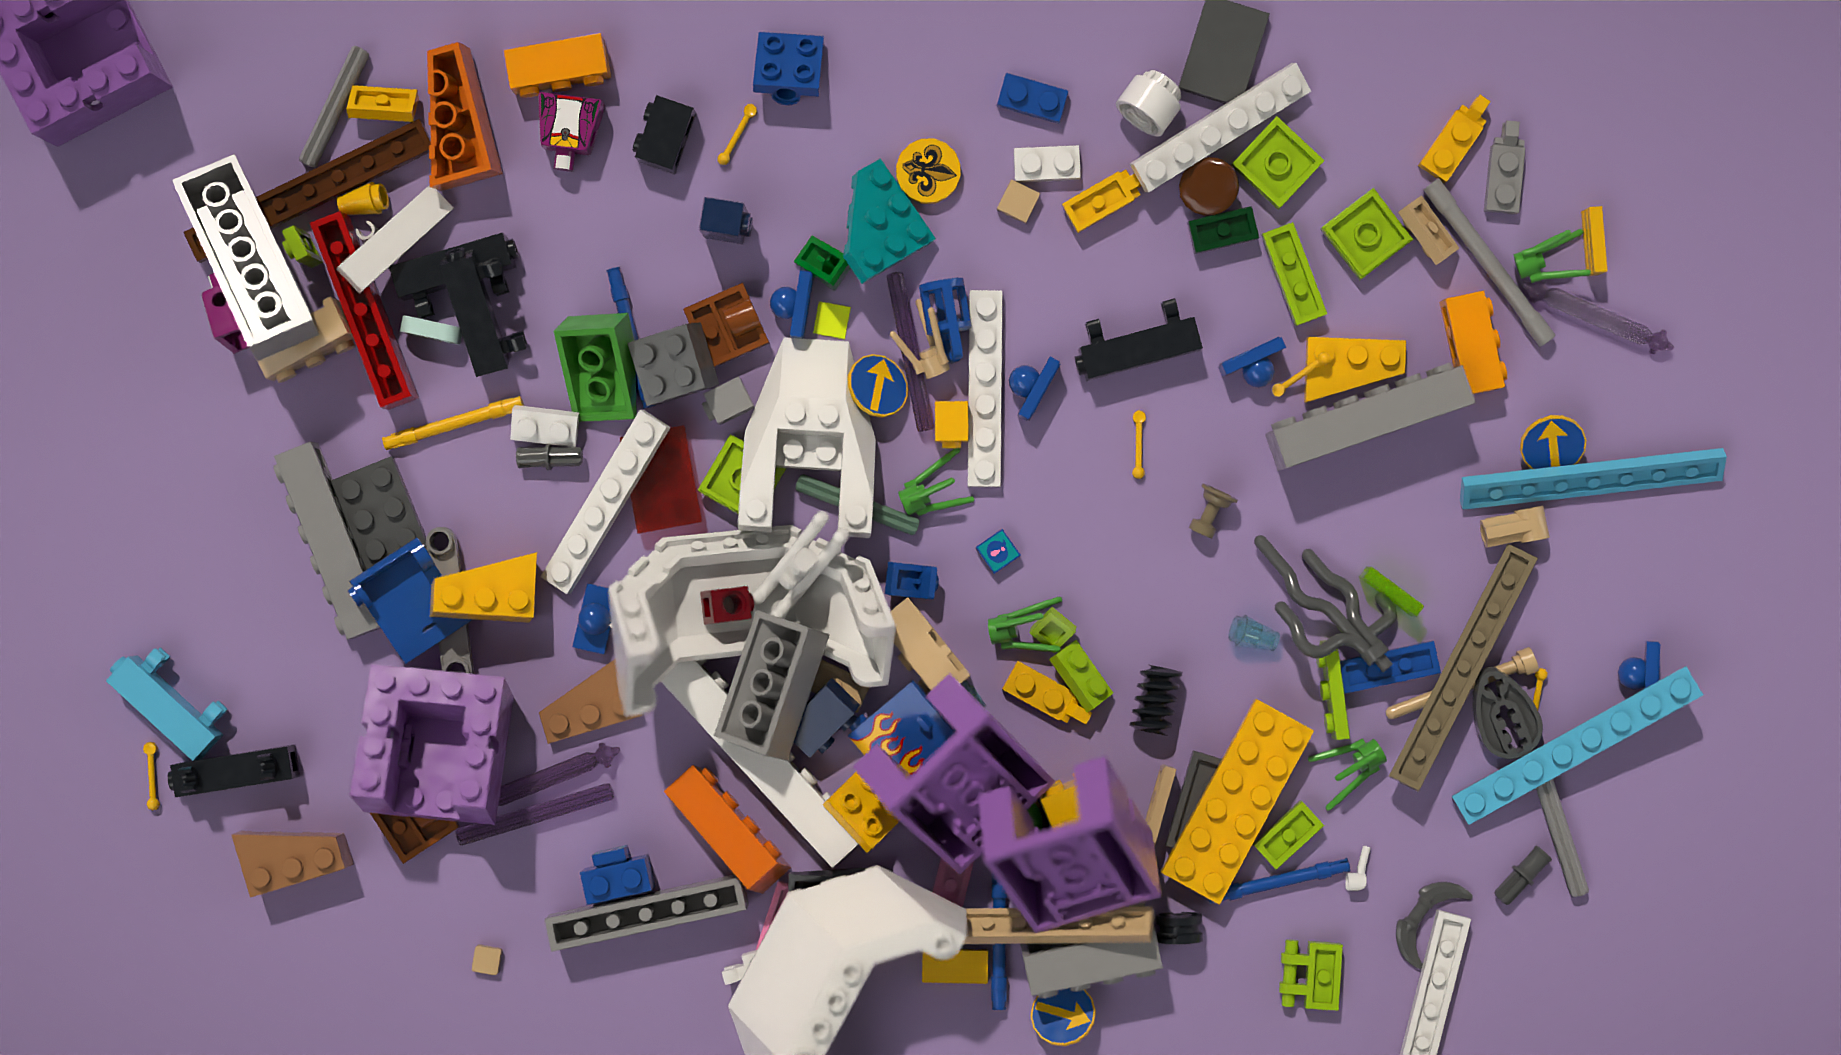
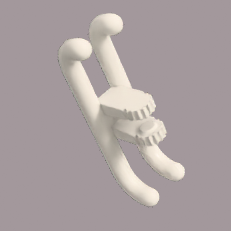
M825 511L816 513L812 521L772 572L752 594L754 605L762 604L780 583L782 587L790 591L772 611L771 615L784 619L848 540L849 531L845 528L837 530L832 539L820 554L817 555L808 546L826 525L829 516Z

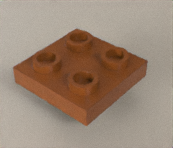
M743 282L683 309L689 323L701 322L714 368L770 344Z
M370 813L403 864L460 827L457 821Z

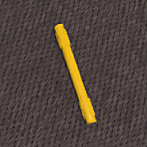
M521 396L496 401L476 410L416 428L410 427L390 436L382 437V442L386 451L392 448L417 443L418 440L487 419L506 416L512 413L514 405L524 406Z

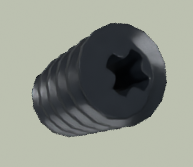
M1149 665L1151 666L1150 669L1140 671V674L1147 678L1148 682L1137 684V687L1143 690L1145 695L1135 696L1134 699L1142 704L1143 707L1132 709V713L1140 717V721L1130 722L1129 726L1140 731L1168 736L1161 732V730L1171 728L1172 724L1165 720L1164 717L1174 715L1175 711L1166 705L1177 702V698L1170 694L1169 691L1180 688V685L1174 682L1172 678L1182 676L1183 672Z

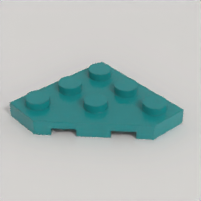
M881 158L860 169L852 176L851 188L853 189L852 203L848 209L846 228L849 229L848 241L844 245L843 257L861 284L930 245L936 238Z

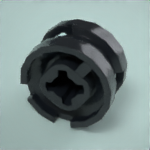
M1173 912L1156 915V924L1160 925V932L1157 933V942L1177 945L1202 942L1203 933L1199 931V924L1202 923V914L1196 912L1174 914Z

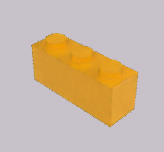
M601 33L504 50L510 89L515 95L520 94L521 98L538 96L539 90L551 88L553 92L568 91L572 89L571 85L584 83L587 87L598 86L604 83V79L611 78L605 39Z
M1479 291L1440 301L1439 304L1453 368L1463 365L1472 394L1505 387L1504 381L1507 380V369L1505 363L1499 361L1497 349L1500 348L1501 344L1498 331L1492 329L1490 317L1493 316L1494 311L1491 299L1489 297L1486 298L1484 291Z

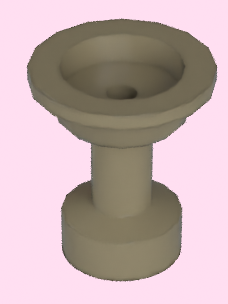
M1203 483L1201 486L1204 488L1203 496L1208 503L1201 518H1193L1189 528L1212 539L1216 532V528L1212 523L1220 507L1228 508L1232 503H1237L1238 499Z

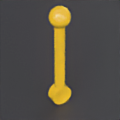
M747 104L744 107V117L725 151L717 157L720 165H727L729 163V155L749 119L757 114L755 105Z
M1326 352L1320 353L1318 359L1284 383L1275 384L1272 387V393L1275 396H1282L1286 388L1320 365L1329 364L1331 360L1330 355Z
M1139 410L1132 417L1136 423L1135 468L1132 470V475L1136 479H1141L1145 475V470L1142 468V423L1145 421L1146 415L1143 411Z
M1539 668V671L1535 672L1537 682L1533 702L1537 710L1543 681L1548 676L1544 668Z
M148 742L143 746V751L147 754L149 800L146 805L148 809L154 811L160 805L159 800L156 799L154 754L158 751V746L154 742Z

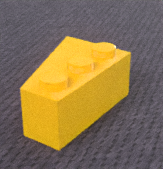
M537 552L435 578L431 584L430 617L529 623L534 618Z

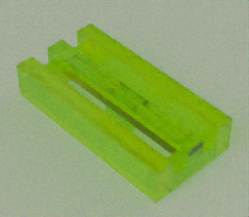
M1365 567L1359 578L1376 591L1382 592L1396 606L1410 616L1417 617L1424 608L1423 604L1373 567Z

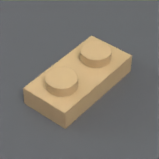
M1422 195L1398 212L1406 228L1414 234L1422 245L1424 253L1432 259L1435 265L1459 249Z

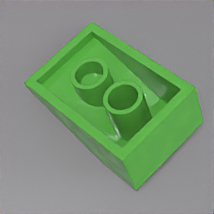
M629 314L568 316L553 332L572 412H579V422L635 419L637 415L636 369L628 346L629 342L634 341Z

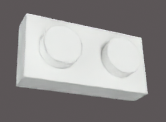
M1079 145L1014 148L1013 150L1015 181L1018 183L1080 180Z
M514 405L512 408L510 440L576 447L579 412Z

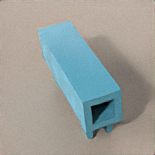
M162 648L153 649L144 661L138 655L128 656L127 658L123 656L117 660L110 668L112 674L106 682L192 761L202 759L224 735L214 726V723L228 710L219 700L216 703L213 701L201 714L156 673L171 657Z

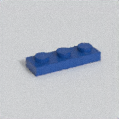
M1434 641L1390 649L1385 655L1393 665L1385 672H1382L1375 663L1369 667L1361 656L1340 660L1344 694L1441 673Z

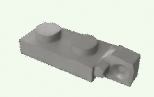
M1506 120L1505 123H1502L1501 137H1495L1493 145L1490 146L1484 211L1515 215L1519 213L1525 140L1518 139L1520 124L1518 121Z

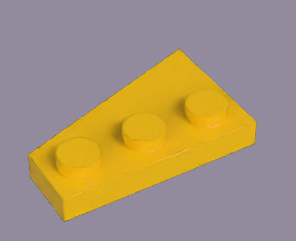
M1307 337L1305 368L1316 361L1322 352L1328 353L1331 360L1329 364L1320 365L1305 375L1304 403L1404 374L1406 340Z

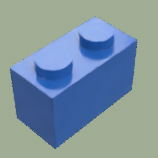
M649 854L628 858L625 862L598 868L594 866L584 868L580 872L587 905L651 891L655 887Z

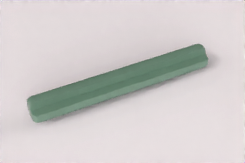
M804 474L799 476L795 486L798 492L839 507L840 488ZM873 501V521L904 533L915 535L920 524L918 518Z

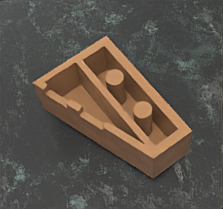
M239 831L231 834L250 898L346 869L354 864L345 833Z

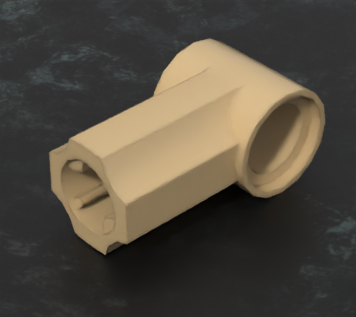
M1543 505L1516 510L1514 514L1480 520V533L1485 548L1518 541L1526 543L1550 538Z

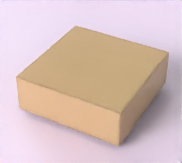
M1011 179L997 210L1026 224L1041 193Z

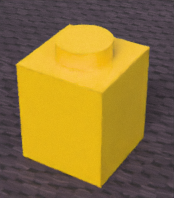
M935 401V443H942V448L944 449L961 448V442H968V401Z

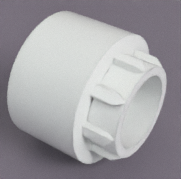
M1150 70L1143 75H1136L1116 101V107L1122 116L1135 127L1147 134L1159 137L1181 109L1179 103L1181 91L1170 78L1158 71Z

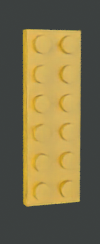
M1255 698L1160 872L1220 905L1314 730Z

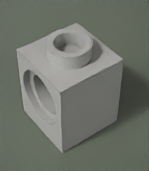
M740 377L734 378L704 393L706 402L702 403L710 421L716 419L719 425L755 408Z

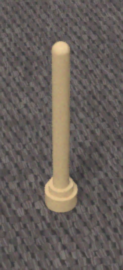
M1530 647L1516 651V655L1511 657V661L1495 666L1508 676L1514 673L1518 675L1524 673L1525 676L1539 671L1537 660ZM1493 676L1488 677L1489 683L1496 681ZM1432 691L1388 707L1386 709V716L1389 719H1396L1424 708Z

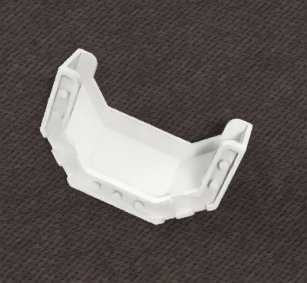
M792 525L773 526L772 532L733 530L664 537L655 544L653 552L647 557L642 556L628 569V575L622 581H615L609 587L608 594L618 689L625 716L640 715L652 711L656 705L654 687L679 662L741 656L756 610L771 614L790 590L785 589L779 583L762 604L754 605V610L751 612L752 619L704 625L700 592L748 586L749 592L753 594L801 535V529ZM818 538L816 541L813 540L808 548L819 555L828 544V541ZM840 549L784 619L830 634L823 655L848 666L851 676L857 684L864 687L888 685L896 625L871 561L860 555L852 558L841 553ZM727 596L724 600V608L728 613H732L734 602Z
M879 865L866 868L865 871L850 876L843 875L826 880L819 885L803 890L799 888L789 891L728 1004L744 1054L825 1055L873 965L919 950L938 959L952 958L958 953L967 937V910Z

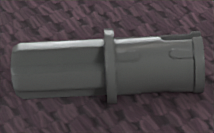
M547 444L546 447L539 448L518 447L516 451V464L518 468L546 467L547 470H552L553 467L580 466L583 463V452L580 447L552 448L551 444Z
M1536 845L1518 866L1514 865L1512 867L1514 871L1495 890V896L1502 903L1509 905L1528 884L1531 886L1534 884L1532 880L1552 861L1551 857Z

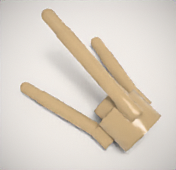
M917 299L916 306L930 348L919 353L921 359L918 360L895 331H891L890 336L912 363L916 374L924 372L926 379L948 371L950 366L944 351L934 308L928 309L933 333L932 337L927 335L922 301Z

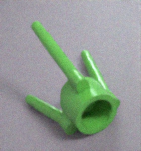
M1578 229L1572 233L1570 230H1566L1534 247L1513 254L1521 279L1530 277L1531 283L1543 279L1589 276L1591 274L1589 269L1540 271V269L1546 267L1543 253L1581 236L1584 233L1583 230Z
M960 448L951 450L915 479L904 483L905 489L899 491L898 494L908 515L917 512L918 516H921L931 511L974 502V497L970 496L926 505L931 502L929 495L954 484L955 479L949 478L927 489L924 484L919 485L960 452Z
M1058 596L1008 614L998 615L996 618L988 619V630L992 645L1001 643L1002 650L1014 648L1059 652L1061 650L1059 646L1013 641L1012 638L1018 637V625L1041 620L1044 617L1042 613L1028 614L1062 602V598Z
M1361 738L1353 744L1308 757L1309 762H1315L1356 751V753L1352 754L1355 763L1337 774L1335 780L1340 781L1357 770L1363 773L1326 805V810L1330 811L1370 775L1379 771L1380 765L1387 762L1386 756L1376 740L1372 739L1365 743Z

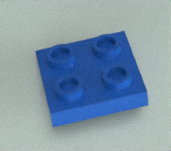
M759 32L753 92L770 93L772 99L781 105L797 104L801 96L819 97L824 36Z

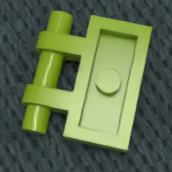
M1286 939L1285 952H1281V963H1284L1283 981L1279 983V992L1282 993L1281 1005L1294 1007L1295 995H1304V1007L1306 1009L1339 1011L1343 945L1333 942L1308 941L1307 954L1298 953L1299 941ZM1297 965L1306 966L1305 983H1296Z

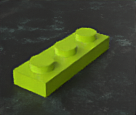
M1292 222L1262 233L1261 237L1294 325L1298 326L1327 315L1294 223Z
M1336 649L1328 656L1316 658L1318 668H1323L1324 681H1320L1319 685L1322 701L1327 700L1328 713L1324 714L1326 733H1331L1332 738L1335 740L1350 739L1339 651Z

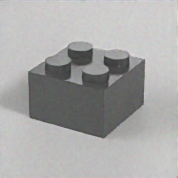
M701 322L683 324L628 343L646 406L666 403L720 385Z

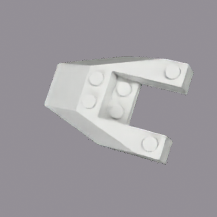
M783 337L745 430L738 515L739 530L772 532L776 467L841 471L838 530L840 528L847 529L850 534L849 537L870 538L876 439L869 414L862 411L856 405L848 388V374L854 364L849 341Z

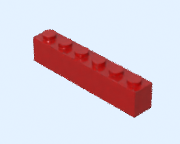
M339 211L310 222L380 408L390 410L418 399L417 392L374 281L359 294L336 270L340 264L361 247L350 217Z

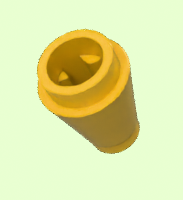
M370 182L343 196H339L337 198V206L339 211L346 215L381 214L383 210L388 209L389 198L382 183L375 184Z

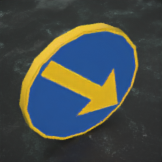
M871 354L861 357L852 365L848 374V388L852 400L862 411L871 416L883 418L894 415L904 406L908 397V384L904 373L895 362L885 356Z
M1549 415L1536 420L1527 427L1521 437L1520 452L1524 462L1531 469L1575 465L1585 453L1587 440L1583 428L1574 419L1563 415Z
M1071 988L1057 990L1058 994L1052 997L1039 998L1037 996L1032 1004L1030 1017L1034 1030L1042 1040L1055 1046H1068L1078 1043L1089 1034L1095 1023L1096 1009L1092 997L1086 990L1071 991Z

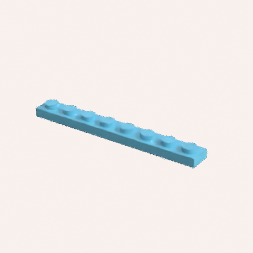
M1723 448L1467 476L1462 477L1460 503L1462 509L1465 510L1723 481L1727 456Z
M1685 666L1454 794L1452 798L1466 822L1470 825L1703 696V693Z

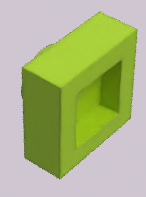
M1051 607L1044 614L1043 619L1038 620L1031 626L1029 633L1042 644L1061 647L1075 634L1077 627L1054 607Z

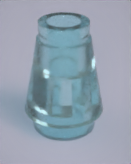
M1244 615L1243 617L1236 616L1233 619L1228 639L1234 642L1235 646L1274 651L1279 643L1280 633Z

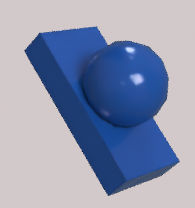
M800 270L797 291L791 287H781L775 290L770 298V308L777 317L782 319L792 318L791 338L803 339L805 337L814 280L813 274L808 271Z
M1282 337L1274 338L1222 362L1218 368L1223 377L1243 368V377L1249 385L1258 388L1264 387L1272 381L1275 373L1274 365L1267 357L1285 349L1286 345Z
M1050 356L1040 375L1035 368L1028 365L1019 366L1011 372L1009 386L1012 392L1017 396L1027 397L1017 416L1026 421L1031 419L1061 365L1060 361Z
M587 583L572 647L606 654L611 633L609 624L612 623L608 594L609 588Z
M1645 641V660L1632 657L1621 663L1618 669V678L1622 685L1628 689L1636 690L1645 689L1659 681L1660 643L1657 641Z

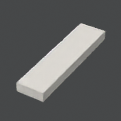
M429 185L340 264L336 270L360 294L450 213L454 207L436 189L430 188Z

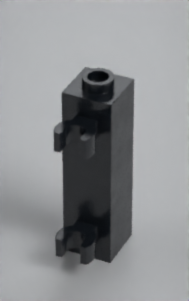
M502 232L391 265L389 269L397 296L403 301L414 298L418 317L423 319L433 316L435 313L428 294L447 289L439 267L441 259L446 257V252L457 248H464L465 252L474 249L478 264L500 257L504 269L503 273L504 271L517 268L514 259L519 258L514 239L508 240V237ZM504 273L490 278L494 294L500 296L510 293Z
M457 248L446 252V257L441 259L439 267L476 377L508 369L509 357L507 353L526 349L527 341L524 331L502 338L483 279L503 274L502 271L504 269L500 257L478 264L474 249L465 252L464 248Z
M1170 299L1161 303L1166 324L1105 341L1100 320L1088 321L1085 326L1091 344L1080 347L1078 349L1079 355L1074 356L1078 374H1085L1086 381L1198 352L1203 347L1195 317L1180 320L1176 299Z
M293 744L170 765L171 771L168 772L167 779L171 791H174L176 798L300 777L296 746Z

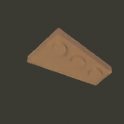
M615 659L539 712L548 744L643 716V714L625 716L618 689Z

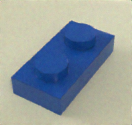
M1006 73L997 106L1059 124L1069 90Z

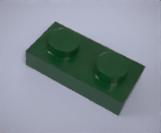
M1252 206L1187 222L1194 254L1260 238Z

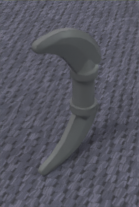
M1436 882L1424 886L1418 891L1420 897L1417 899L1418 902L1408 917L1406 916L1404 919L1397 921L1395 935L1398 948L1402 956L1414 967L1421 970L1423 965L1416 949V931L1420 926L1418 924L1428 910L1441 901L1451 898L1471 900L1473 895L1460 885L1451 882Z

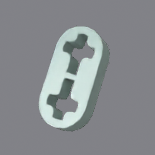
M403 316L399 332L460 345L462 333L460 327L410 316Z

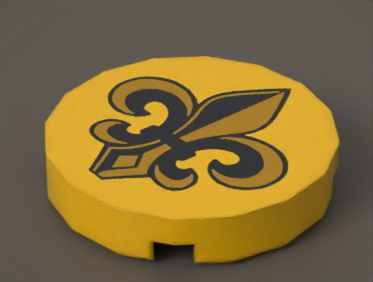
M935 138L919 139L910 143L901 152L896 164V179L901 189L911 200L921 204H936L946 199L956 190L960 180V162L955 151L947 143Z

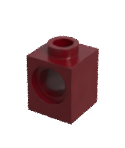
M748 586L700 592L704 625L752 619L751 612L754 610V599L748 590ZM727 596L734 602L732 613H728L724 608V600Z

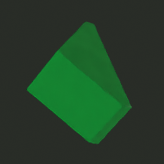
M813 235L793 261L805 271L811 272L815 278L834 291L851 269L843 257L844 253Z

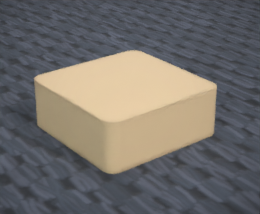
M478 944L475 947L471 970L478 973L497 975L500 968L502 948Z

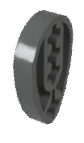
M1496 667L1483 668L1475 681L1472 705L1474 722L1479 738L1486 748L1498 757L1505 759L1523 757L1530 753L1541 739L1543 732L1541 716L1528 694L1510 676ZM1490 676L1499 680L1495 683L1498 693L1497 697L1488 686H1485L1489 683L1488 677ZM1502 705L1511 709L1507 712V715L1514 724L1517 723L1513 726V730L1519 738H1523L1519 740L1520 746L1517 748L1509 744L1512 742L1511 735L1506 730H1502L1506 728V722L1500 715H1497L1500 713L1499 707Z

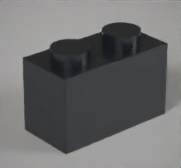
M656 95L654 103L649 102L644 112L643 121L647 122L643 134H637L632 151L636 152V160L639 163L675 175L696 116L694 108Z

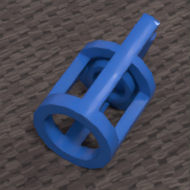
M949 278L919 285L927 335L933 337L928 309L931 308L929 294H933L944 351L949 360L948 363L954 364L963 358L960 333L966 332L972 327L964 279ZM953 290H957L961 319L957 318Z

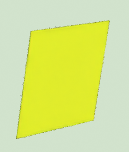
M819 301L813 333L845 339L851 307Z

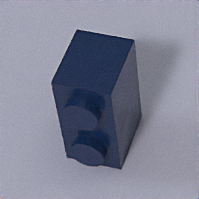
M704 197L699 227L704 238L743 244L744 236L750 237L753 223L751 213H748L745 204Z
M831 678L806 703L794 743L809 758L817 750L823 754L835 741L832 735L839 728L845 732L857 720L858 717L854 713L860 704Z

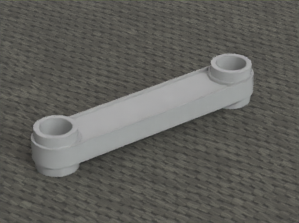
M447 527L432 529L426 537V550L434 561L435 566L442 576L461 572L458 542L455 533ZM441 532L445 533L449 539L447 548L442 551L438 550L434 544L436 535ZM466 624L439 642L442 671L451 672L452 665L459 662L465 667L466 673L474 674L469 627Z

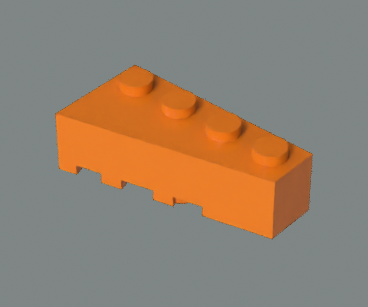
M455 42L428 50V94L430 95L428 125L431 126V145H429V159H431L430 188L444 191L503 174L470 48L460 42Z
M692 765L664 790L665 794L748 890L763 894L792 867L781 856L782 853L770 840L767 841L759 832L761 829L750 816L747 815L745 817L737 808L740 806L737 800L728 791L723 793L716 785L719 781L717 777L707 767L701 769Z

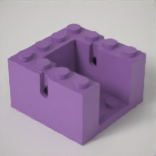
M0 0V74L31 134L59 147L173 88L129 0ZM51 12L55 13V15L51 17H45V15ZM95 100H98L100 102L95 105H90Z
M371 664L361 721L366 728V736H359L349 794L360 809L367 813L495 825L514 700L505 677ZM391 732H393V739H390ZM411 737H415L411 763H408L407 759L409 753ZM400 749H401L400 763H399V765H398L399 755H400Z
M949 673L926 695V698L957 732L911 776L883 748L876 744L853 768L895 817L956 872L961 874L983 853L978 795L1010 786L1027 810L1056 781L1018 740Z
M1106 756L1073 766L1080 820L1065 823L1050 830L1041 832L1038 827L1033 828V819L1010 786L978 795L984 862L1035 933L1161 896L1152 830L1132 798L1128 799L1126 788Z

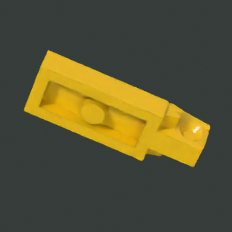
M1479 94L1469 108L1462 104L1452 114L1418 166L1436 179L1439 178L1445 184L1484 129L1483 126L1486 120L1480 116L1491 101Z
M1127 170L1118 171L1062 203V207L1077 233H1080L1135 201L1141 195L1138 191L1141 184L1135 173L1129 175Z
M1018 660L1002 687V690L1058 721L1062 720L1068 723L1069 719L1073 717L1087 724L1092 715V712L1089 711L1087 713L1083 707L1078 705L1079 701L1069 688Z

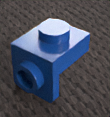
M888 562L885 585L886 595L934 599L935 592L939 586L937 567Z

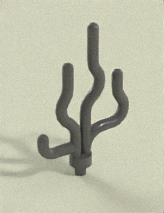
M1258 535L1255 537L1254 544L1283 577L1286 590L1291 599L1300 607L1324 613L1341 632L1330 637L1321 645L1311 644L1305 636L1303 624L1285 602H1277L1275 611L1290 628L1292 640L1298 650L1311 658H1323L1341 646H1350L1359 652L1369 667L1375 663L1382 672H1385L1393 665L1385 655L1389 649L1377 638L1392 626L1397 616L1396 607L1386 593L1379 592L1375 595V601L1382 608L1384 614L1368 627L1360 617L1358 593L1353 585L1345 578L1330 571L1313 550L1305 549L1302 552L1303 560L1323 582L1338 589L1345 596L1346 619L1331 602L1321 598L1310 597L1302 592L1297 575L1265 536Z

